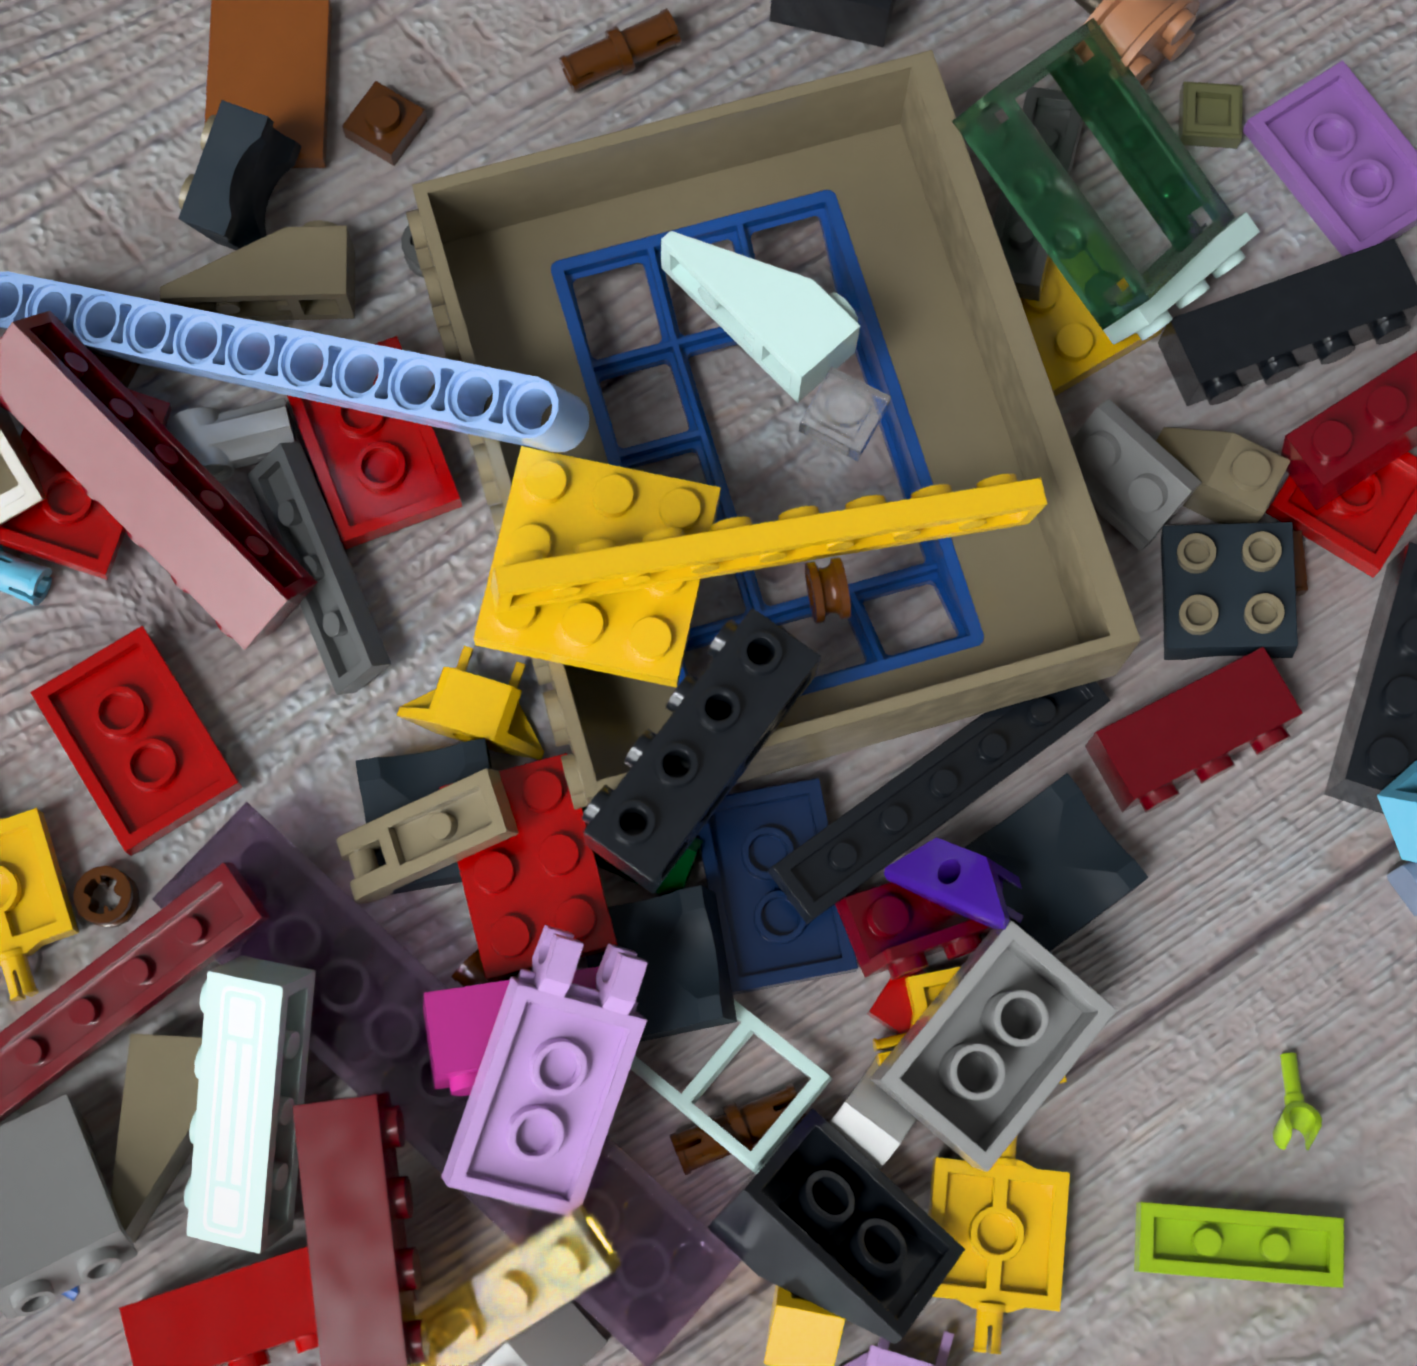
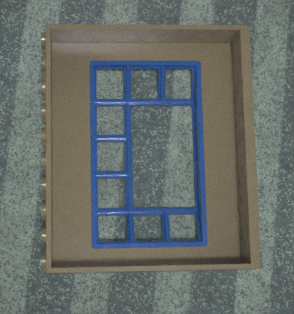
M932 50L412 184L417 209L405 213L446 359L540 377L576 395L587 406L590 417L589 428L584 439L575 448L567 452L552 453L629 469L687 453H695L698 456L706 484L721 487L716 513L717 519L714 524L725 519L737 517L688 361L692 356L737 345V343L721 327L687 336L680 333L665 271L661 268V239L670 231L708 244L728 239L731 241L735 253L756 260L751 236L754 232L816 216L820 221L835 291L851 305L858 317L860 331L855 354L904 500L911 499V494L919 489L938 484L951 485L952 492L974 489L979 481L1000 474H1015L1017 481L1035 478L1042 479L1047 505L1029 524L918 542L924 563L848 584L851 617L847 618L866 662L814 677L736 784L1115 676L1140 643L1139 633ZM641 263L644 267L661 341L657 344L601 359H594L590 352L575 295L574 281L586 276ZM668 365L672 372L689 429L675 435L621 448L616 440L600 383L603 380L655 366ZM493 393L486 400L484 413L492 403ZM552 404L543 413L541 427L550 418ZM468 434L498 540L522 445ZM754 570L734 573L745 612L691 628L685 652L711 645L716 635L729 620L732 619L740 625L752 608L778 626L812 617L808 596L768 606L763 601ZM932 585L957 637L895 655L886 654L863 603L919 586ZM531 657L539 686L547 683H552L553 690L543 692L542 694L556 747L569 744L571 754L561 756V761L574 810L586 807L604 785H608L614 790L631 769L624 764V760L638 738L647 729L657 734L671 716L672 712L666 708V705L676 688ZM684 660L678 685L688 675Z

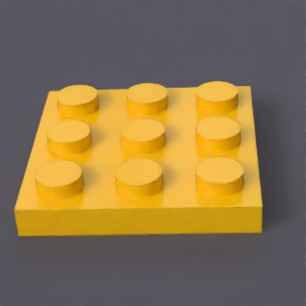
M521 446L473 637L475 645L677 688L702 578L496 613L491 591L494 566L504 565L506 557L524 551L541 550L546 553V558L574 554L573 549L577 545L598 539H612L617 547L642 543V538L646 534L666 528H681L684 530V535L709 532L715 522L721 487Z

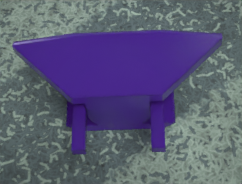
M936 837L885 867L884 876L886 880L939 906L993 929L1006 930L1010 918L1019 923L1022 921L1023 915L1008 907L1003 896V882L1022 889L1019 877L991 859Z

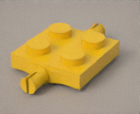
M37 808L0 819V966H2L7 983L10 1001L14 1002L24 1000L26 996L33 997L39 993L27 957L33 955L44 945L79 933L44 813Z
M1017 1136L988 1172L972 1167L965 1160L933 1158L928 1215L964 1247L965 1251L932 1297L956 1299L970 1308L977 1309L974 1347L972 1348L974 1352L986 1353L987 1351V1353L1002 1355L1001 1341L1004 1312L1009 1313L1023 1308L1060 1312L1070 1173L1036 1169L1021 1160H1016ZM988 1326H989V1339H988V1350H987V1337H988Z

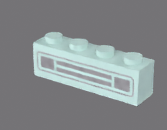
M242 955L208 971L207 979L200 994V1008L204 1013L202 1045L197 1052L194 1067L195 1075L199 1079L197 1110L192 1117L189 1129L190 1141L194 1144L192 1173L184 1193V1203L186 1208L189 1209L187 1236L260 1254L293 1230L299 1166L293 1106L304 1103L315 970Z

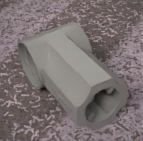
M285 398L227 412H220L218 409L211 407L191 408L178 412L167 420L168 431L220 483L229 479L234 474L236 468L261 462L279 443L298 442Z

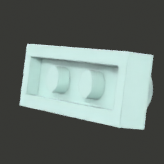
M1247 212L1211 232L1103 321L1100 327L1113 345L1134 333H1137L1141 340L1152 336L1173 319L1168 312L1171 306L1176 304L1178 309H1181L1210 288L1205 281V278L1210 273L1216 279L1245 259L1246 256L1240 248L1260 232Z

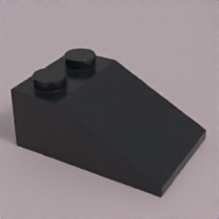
M813 1108L784 1137L755 1173L753 1172L707 1227L758 1276L894 1344L903 1339L965 1251L964 1247Z

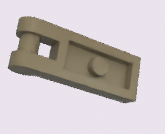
M486 768L339 836L336 839L341 859L349 861L355 879L349 885L356 904H366L383 899L401 886L519 834L499 771ZM380 846L386 861V865L379 867L375 855Z

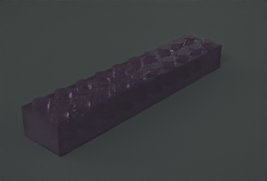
M246 802L152 900L162 909L223 862H233L271 918L215 960L222 965L243 955L315 970L309 1049L358 1095L390 1091L391 1106L399 1105L403 1113L405 1139L443 1174L470 1096L451 1095L450 1087L434 1089L423 1012V999L425 992L448 988ZM606 1136L578 1218L458 1189L645 1366H650L742 1261L608 1136Z

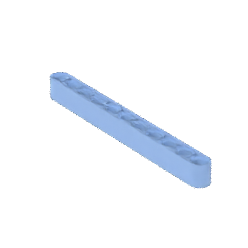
M8 271L0 272L1 329L7 330L13 321L50 310L93 354L550 452H567L575 448L584 439L589 428L590 416L584 402L576 395L540 377ZM378 375V379H377L375 385L373 386V382H374L376 376ZM435 384V389L432 393V396L428 399V393L431 387ZM493 393L492 403L484 413L486 400ZM552 404L550 418L541 427L543 413Z

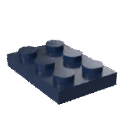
M819 778L727 795L697 835L698 839L703 840L700 852L707 888L716 893L733 995L857 972L858 970L855 952L836 905H833L807 925L768 873V870L773 865L829 826Z

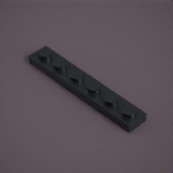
M1094 681L983 713L777 862L768 870V873L808 925L1092 716L1111 700L1098 683Z

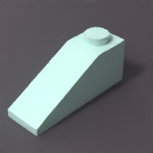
M670 231L661 239V268L797 403L855 353L860 325L858 324V317L854 309L841 295L835 292L827 294L813 279L674 231Z

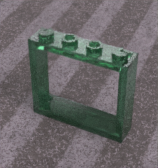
M1092 18L1001 82L952 122L1096 322L1104 330L1150 300L1213 240L1235 216L1130 68L1124 65L1121 60L1122 57L1098 23ZM1083 40L1094 54L1085 63H1083L1074 50ZM1048 75L1053 77L1170 241L1139 271L1015 100ZM1003 109L1009 119L1001 124L995 114ZM1202 206L1212 219V222L1209 225L1205 223L1200 226L1191 213ZM1124 278L1127 282L1119 288L1117 283Z

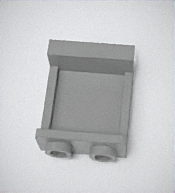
M67 1094L0 1126V1312L7 1319L39 1313L53 1304L57 1296L83 1283H95L112 1276L120 1269L122 1263L137 1255L133 1241L125 1232L91 1148V1145L95 1142L88 1124Z

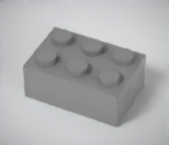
M1010 920L1006 930L992 929L870 1079L972 1167L988 1172L1117 1012V1009Z

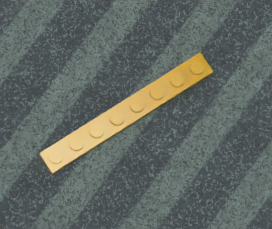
M1008 473L983 479L976 484L974 489L952 492L951 485L938 484L913 492L911 499L888 503L883 495L864 496L848 502L845 505V510L820 513L817 506L797 507L781 513L777 521L752 524L750 517H734L713 524L709 532L684 535V530L681 528L660 529L646 534L642 538V543L616 547L615 541L612 539L592 540L577 545L573 549L574 554L546 558L544 551L530 550L510 555L504 559V565L494 566L491 591L497 613L1026 525L1047 505V500L1041 478L1017 481L1015 474Z

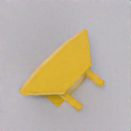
M468 646L463 647L456 669L443 667L436 689L400 706L396 715L436 734L462 742L485 738L487 746L491 751L542 760L544 756V751L519 704L522 691L518 688L526 665L516 661L509 684L468 673L466 671L474 651L473 648Z

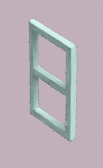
M734 1000L736 1017L740 1024L682 1093L678 1092L636 1056H634L630 1069L755 1173L830 1083L832 1078ZM755 1034L809 1077L810 1080L756 1146L749 1151L694 1104L750 1037Z

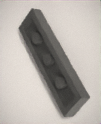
M1030 86L1027 89L993 219V224L1019 297L1022 299L1040 300L1086 113L1087 94Z
M279 443L247 476L271 535L318 582L300 602V606L336 695L356 693L389 667L391 661L301 443Z

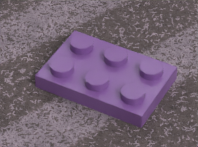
M1343 60L1247 120L1243 129L1244 134L1342 257L1382 242L1396 239L1417 225V151Z

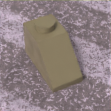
M1163 427L1156 440L1202 482L1183 506L1218 524L1258 523L1264 515L1290 463V460L1233 432Z

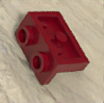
M892 882L845 897L835 904L865 978L886 970L889 971L892 980L903 978L928 967L929 963L926 956L943 950L948 961L974 952L982 942L981 935L993 929L939 906Z

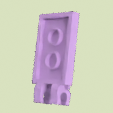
M545 925L532 957V971L521 969L518 979L514 977L510 979L448 1156L442 1179L447 1187L578 1218L647 1022L635 1010L638 1005L636 998L648 962L638 958L637 953L633 950L608 943L596 974V990L571 983L584 944L579 940L573 939L574 935L571 932Z

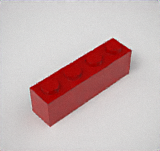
M308 1246L119 1308L133 1366H221L227 1363L228 1366H264L271 1363L268 1350L291 1342L295 1343L297 1354L319 1348ZM413 1291V1300L415 1302L417 1301L415 1292Z

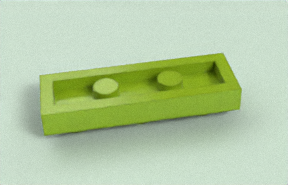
M1138 1202L1136 1203L1134 1272L1344 1288V1218Z

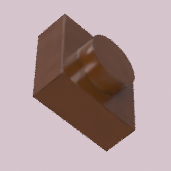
M375 81L343 123L342 128L347 139L395 166L426 124L427 117L425 109Z

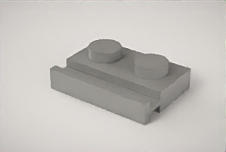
M1110 399L1097 406L1071 440L1094 509L1140 551L1154 540L1162 527L1172 519L1202 483Z

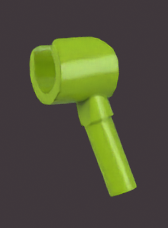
M1287 1052L1280 1055L1285 1090V1108L1273 1130V1140L1280 1149L1285 1150L1292 1137V1128L1303 1134L1305 1148L1309 1151L1322 1127V1118L1313 1106L1305 1103L1304 1094H1302L1297 1054Z

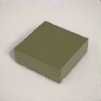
M1184 81L1179 92L1178 145L1237 149L1242 140L1243 85Z

